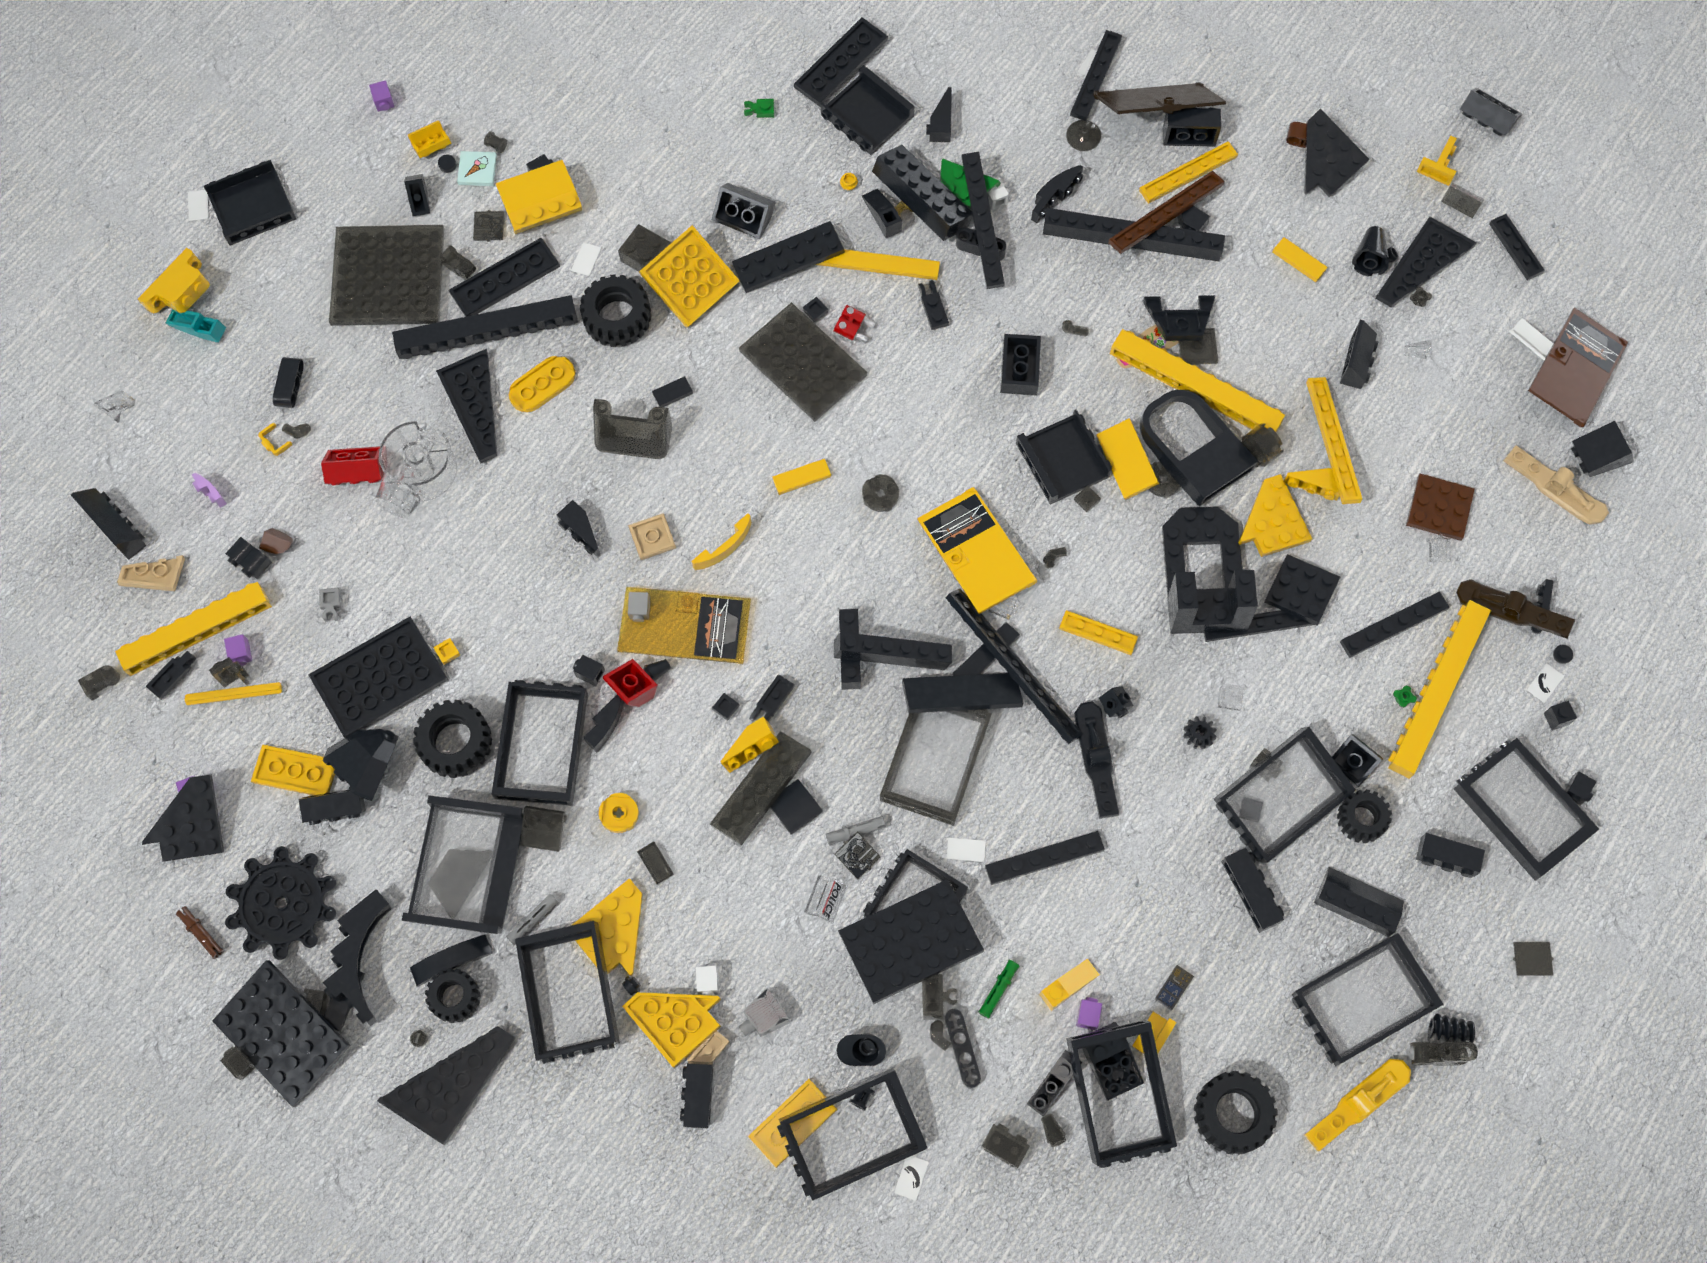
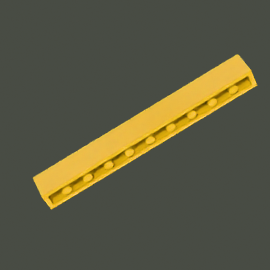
M1122 329L1111 347L1110 354L1176 390H1187L1197 394L1210 408L1271 440L1285 417V414L1279 409L1271 408L1262 400L1254 399L1245 391L1237 390L1231 384L1222 382L1214 375L1201 371L1197 366L1184 362L1182 358L1169 354L1165 349L1152 345L1150 341L1137 337L1131 331Z
M1471 600L1466 605H1461L1457 613L1460 617L1458 621L1454 620L1450 627L1452 634L1450 637L1447 636L1442 644V647H1444L1443 653L1439 652L1434 661L1437 665L1435 669L1432 668L1427 676L1429 682L1427 685H1423L1419 693L1422 697L1419 702H1415L1411 710L1414 714L1412 718L1408 717L1403 728H1406L1404 735L1400 734L1396 741L1398 745L1397 750H1393L1388 758V761H1390L1389 769L1408 779L1415 774L1491 612L1490 609Z

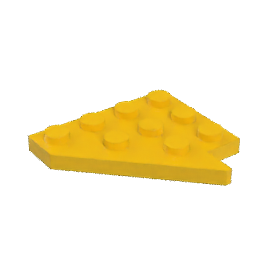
M1281 474L1264 479L1240 536L1239 545L1254 541L1260 556L1263 557L1309 543L1312 537Z
M637 992L622 1006L673 1068H676L721 1027L708 1012L721 1000L719 996Z

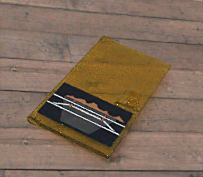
M626 587L617 652L743 664L751 599ZM629 592L649 593V620L634 622L633 619L629 618Z

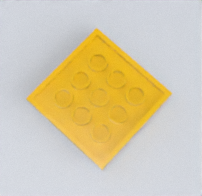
M693 225L639 271L640 275L686 328L740 281Z

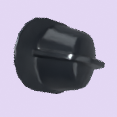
M864 1033L847 1035L842 1038L837 1044L836 1052L841 1062L846 1065L875 1066L880 1064L885 1058L886 1048L880 1038L874 1034Z

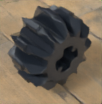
M1198 716L1194 718V721L1188 720V725L1184 726L1183 729L1186 732L1183 737L1189 739L1187 745L1194 743V749H1197L1198 745H1200L1202 750L1206 748V745L1211 746L1213 744L1212 740H1215L1217 737L1213 734L1217 729L1211 727L1213 721L1207 723L1206 717H1203L1200 721Z

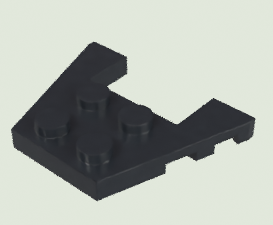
M1215 295L1198 296L1199 309L1162 310L1160 296L1144 297L1143 303L1165 341H1196L1203 339Z

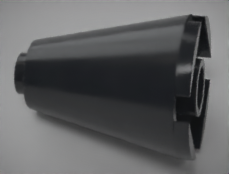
M1372 226L1367 229L1353 256L1352 264L1354 269L1361 275L1372 276V274L1376 273L1381 275L1389 267L1385 231L1379 226Z

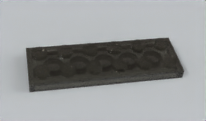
M781 731L776 736L779 743L762 754L710 823L714 829L741 846L812 753L808 747Z

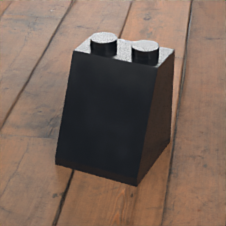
M1616 421L1572 441L1574 446L1571 447L1572 453L1575 458H1580L1582 463L1579 466L1583 474L1588 473L1589 477L1634 462L1632 452Z

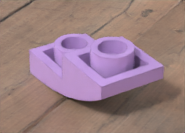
M197 473L192 474L195 480L192 483L197 492L201 491L205 497L208 496L211 502H216L220 508L227 504L207 479Z

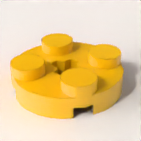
M624 793L611 794L605 801L603 800L599 807L600 821L604 828L613 833H624L632 830L639 817L637 804L629 795ZM618 808H621V811L624 812V815H621L620 818L613 815L614 812H617Z

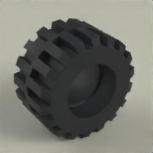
M1367 789L1364 792L1358 790L1356 793L1350 794L1339 807L1337 819L1340 820L1338 826L1343 827L1341 832L1343 834L1347 833L1348 839L1355 838L1354 842L1357 843L1361 840L1363 843L1373 842L1390 827L1388 825L1392 821V818H1390L1392 810H1388L1390 805L1388 802H1384L1385 798L1383 796H1377L1378 792L1370 793V790ZM1363 807L1368 809L1374 817V824L1371 826L1361 824L1355 817V808Z
M452 968L447 969L446 972L440 971L438 976L434 975L432 977L433 982H428L427 984L429 989L425 990V995L427 996L425 1001L429 1005L428 1009L436 1017L449 1023H454L455 1021L463 1022L464 1018H470L469 1014L476 1012L477 1009L475 1007L476 1005L479 1006L480 1003L478 997H481L478 991L479 986L475 980L466 972L460 969L453 970ZM452 985H460L463 988L462 1000L453 1007H446L442 1000L445 990Z

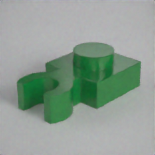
M756 99V103L751 101L744 102L745 108H750L744 110L745 116L756 114L757 118H774V99Z

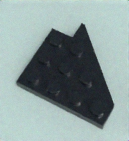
M1320 108L1306 122L1304 193L1308 194L1318 185L1330 197L1370 159Z
M212 774L190 777L142 841V845L159 842L162 862L224 852Z

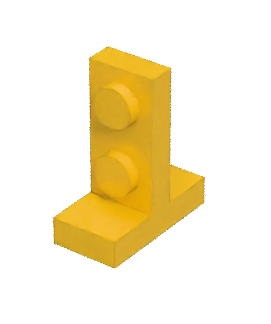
M1450 135L1437 162L1423 157L1416 172L1449 186L1456 171L1447 167L1450 161L1447 157L1448 155H1453L1457 147L1454 145L1457 138Z

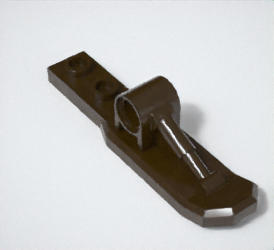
M1472 579L1461 582L1456 592L1460 603L1466 605L1471 600L1490 609L1489 616L1518 626H1532L1568 639L1575 623V619L1535 606L1527 600L1523 593L1518 591L1506 593L1480 584Z

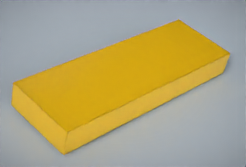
M1285 237L1282 238L1272 251V253L1314 282H1317L1328 268Z
M824 458L772 476L778 494L781 495L830 478L831 473Z

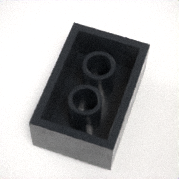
M1194 107L1166 113L1162 127L1163 146L1216 147L1221 130V109Z
M1004 334L1000 393L1037 396L1041 336Z

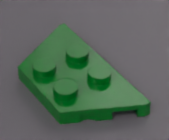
M942 159L940 181L971 209L963 166ZM984 175L987 192L995 186H1000L1001 182L999 180Z

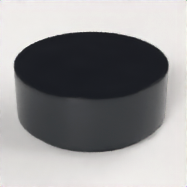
M443 155L438 160V166L442 172L450 173L456 169L457 164L452 155Z

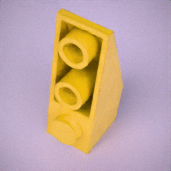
M1331 468L1289 472L1284 479V482L1292 488H1301L1310 494H1318L1328 500L1337 501L1340 496Z
M761 717L744 729L720 761L729 773L779 743L772 726L764 717Z

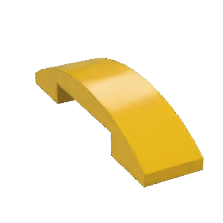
M746 514L734 525L736 533L713 553L710 554L705 549L691 561L693 569L701 570L708 568L731 555L748 534L752 523L751 516Z

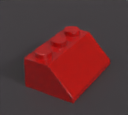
M384 446L328 450L321 462L324 483L340 485L347 482L350 484H358L361 481H368L369 483L378 482L384 474Z

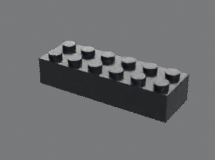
M903 145L895 147L877 157L872 172L943 241L956 235L960 228H968L973 217L972 211Z

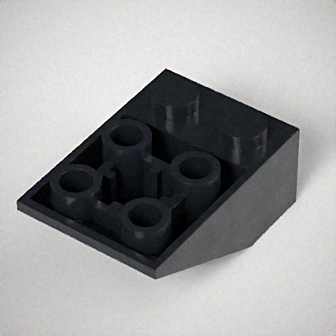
M1113 1022L1096 1031L1116 1027L1119 1025L1116 1022ZM1126 1038L1082 1048L1107 1101L1144 1084Z

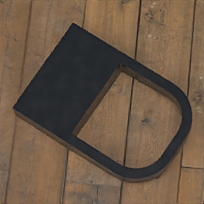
M1187 390L1167 392L1150 403L1141 417L1140 432L1143 440L1164 468L1198 507L1253 471L1259 462L1209 405L1193 392ZM1171 402H1183L1191 406L1216 437L1181 461L1154 433L1149 422L1150 416L1154 412Z

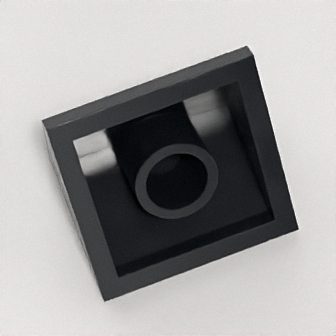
M1351 734L1332 756L1345 776L1358 787L1384 759L1354 734Z

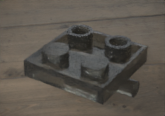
M525 806L520 846L559 852L561 850L563 824L567 820L565 812Z

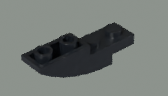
M1078 165L1063 171L1048 181L1038 191L1035 199L1036 206L1032 210V221L1038 223L1041 218H1045L1047 208L1051 205L1054 206L1058 199L1063 201L1066 196L1069 197L1071 195L1074 185L1076 183L1079 184L1084 176L1082 174L1083 166Z

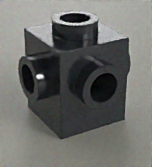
M1123 686L1111 688L1099 697L1105 713L1110 718L1117 716L1122 718L1134 706Z

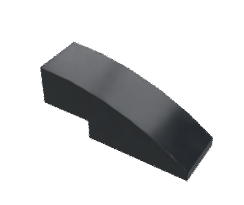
M618 694L592 718L596 726L583 737L585 742L596 753L610 738L619 722L624 701Z

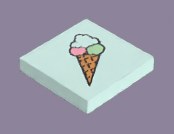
M461 151L457 179L458 185L494 186L496 152Z

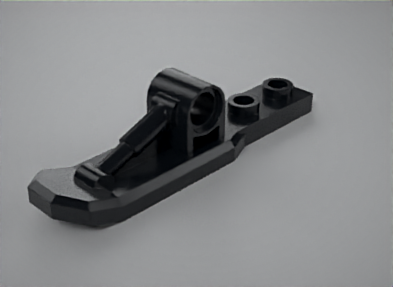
M1093 701L1081 703L1075 711L1074 717L1076 726L1083 733L1079 738L1085 772L1092 782L1099 819L1119 816L1111 777L1113 764L1104 727L1102 709Z

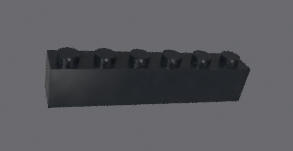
M840 632L834 639V658L945 670L952 663V645Z

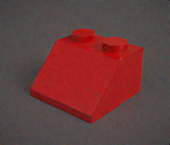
M634 659L629 660L603 676L605 682L630 706L640 707L652 700L658 686Z

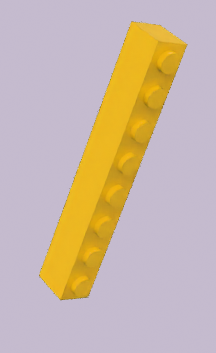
M258 582L250 583L239 591L229 593L227 597L221 600H215L202 609L194 610L186 617L176 619L170 625L159 627L155 632L139 637L137 641L131 644H124L115 652L123 670L129 676H132L272 606L262 586Z

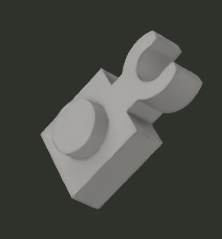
M338 587L319 589L320 608L324 610L322 614L324 621L328 622L330 614H333L334 620L338 621L339 615L335 608H341L340 589Z

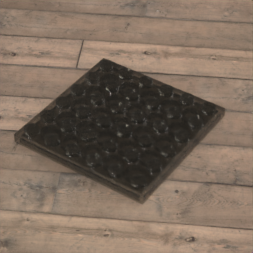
M444 226L336 227L329 324L331 326L432 324L439 322Z

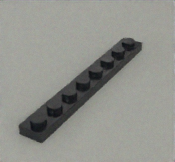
M979 151L961 154L986 288L1003 287L1005 282Z

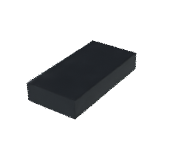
M684 376L653 390L652 394L661 409L693 394V390Z

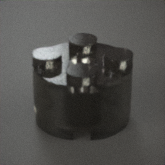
M1264 423L1259 424L1242 437L1244 446L1259 461L1255 467H1265L1284 453V449L1281 450L1280 448L1282 445L1280 437L1271 427L1265 428L1266 424Z

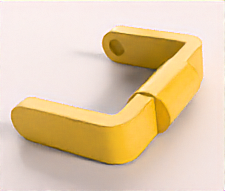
M272 423L259 432L258 436L262 440V445L275 456H278L291 447L292 442L288 441L275 450L271 442L264 437L276 428L277 425Z

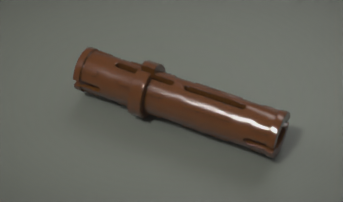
M187 906L181 908L183 913L179 909L176 912V916L186 925V930L197 938L212 958H218L217 953L222 955L224 950L201 925L200 919L195 918Z

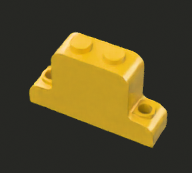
M186 248L138 298V301L151 313H157L165 306L172 308L178 313L186 312L210 286V283L199 271L202 266L201 261L192 250Z

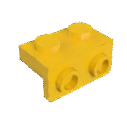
M439 120L408 134L411 145L419 158L427 157L431 153L452 144Z

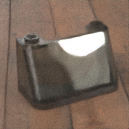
M594 399V444L598 451L651 459H662L667 455L673 428L669 408L654 407L650 410L648 419L611 415L612 407L608 401Z

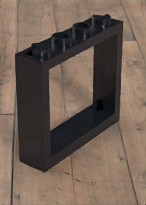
M906 849L904 853L901 852L896 858L895 862L897 865L893 870L890 868L884 878L886 882L883 887L879 885L874 893L876 897L873 902L867 903L863 910L865 913L864 918L877 911L908 861L941 882L948 879L952 889L956 891L955 894L959 902L965 896L968 886Z

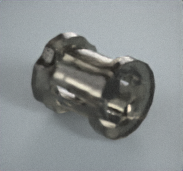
M490 131L484 138V145L487 147L491 146L496 149V152L502 153L507 146V139H501L494 132Z

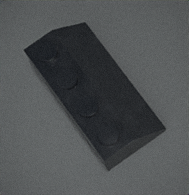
M96 488L70 494L128 560L147 546L142 541L145 537L138 529L133 531L131 528L133 526L132 522L127 517L122 518L120 516L122 511L116 504L110 505L109 501L111 499L104 491L100 493Z
M1328 867L1314 903L1390 937L1395 933L1399 924L1404 900Z

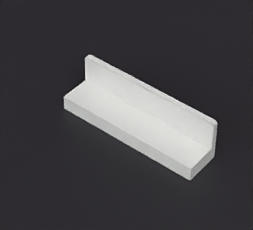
M1523 318L1512 330H1509L1515 338L1542 360H1545L1553 345L1549 339Z

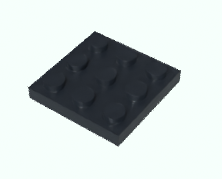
M1287 554L1264 603L1318 626L1339 582L1340 576Z

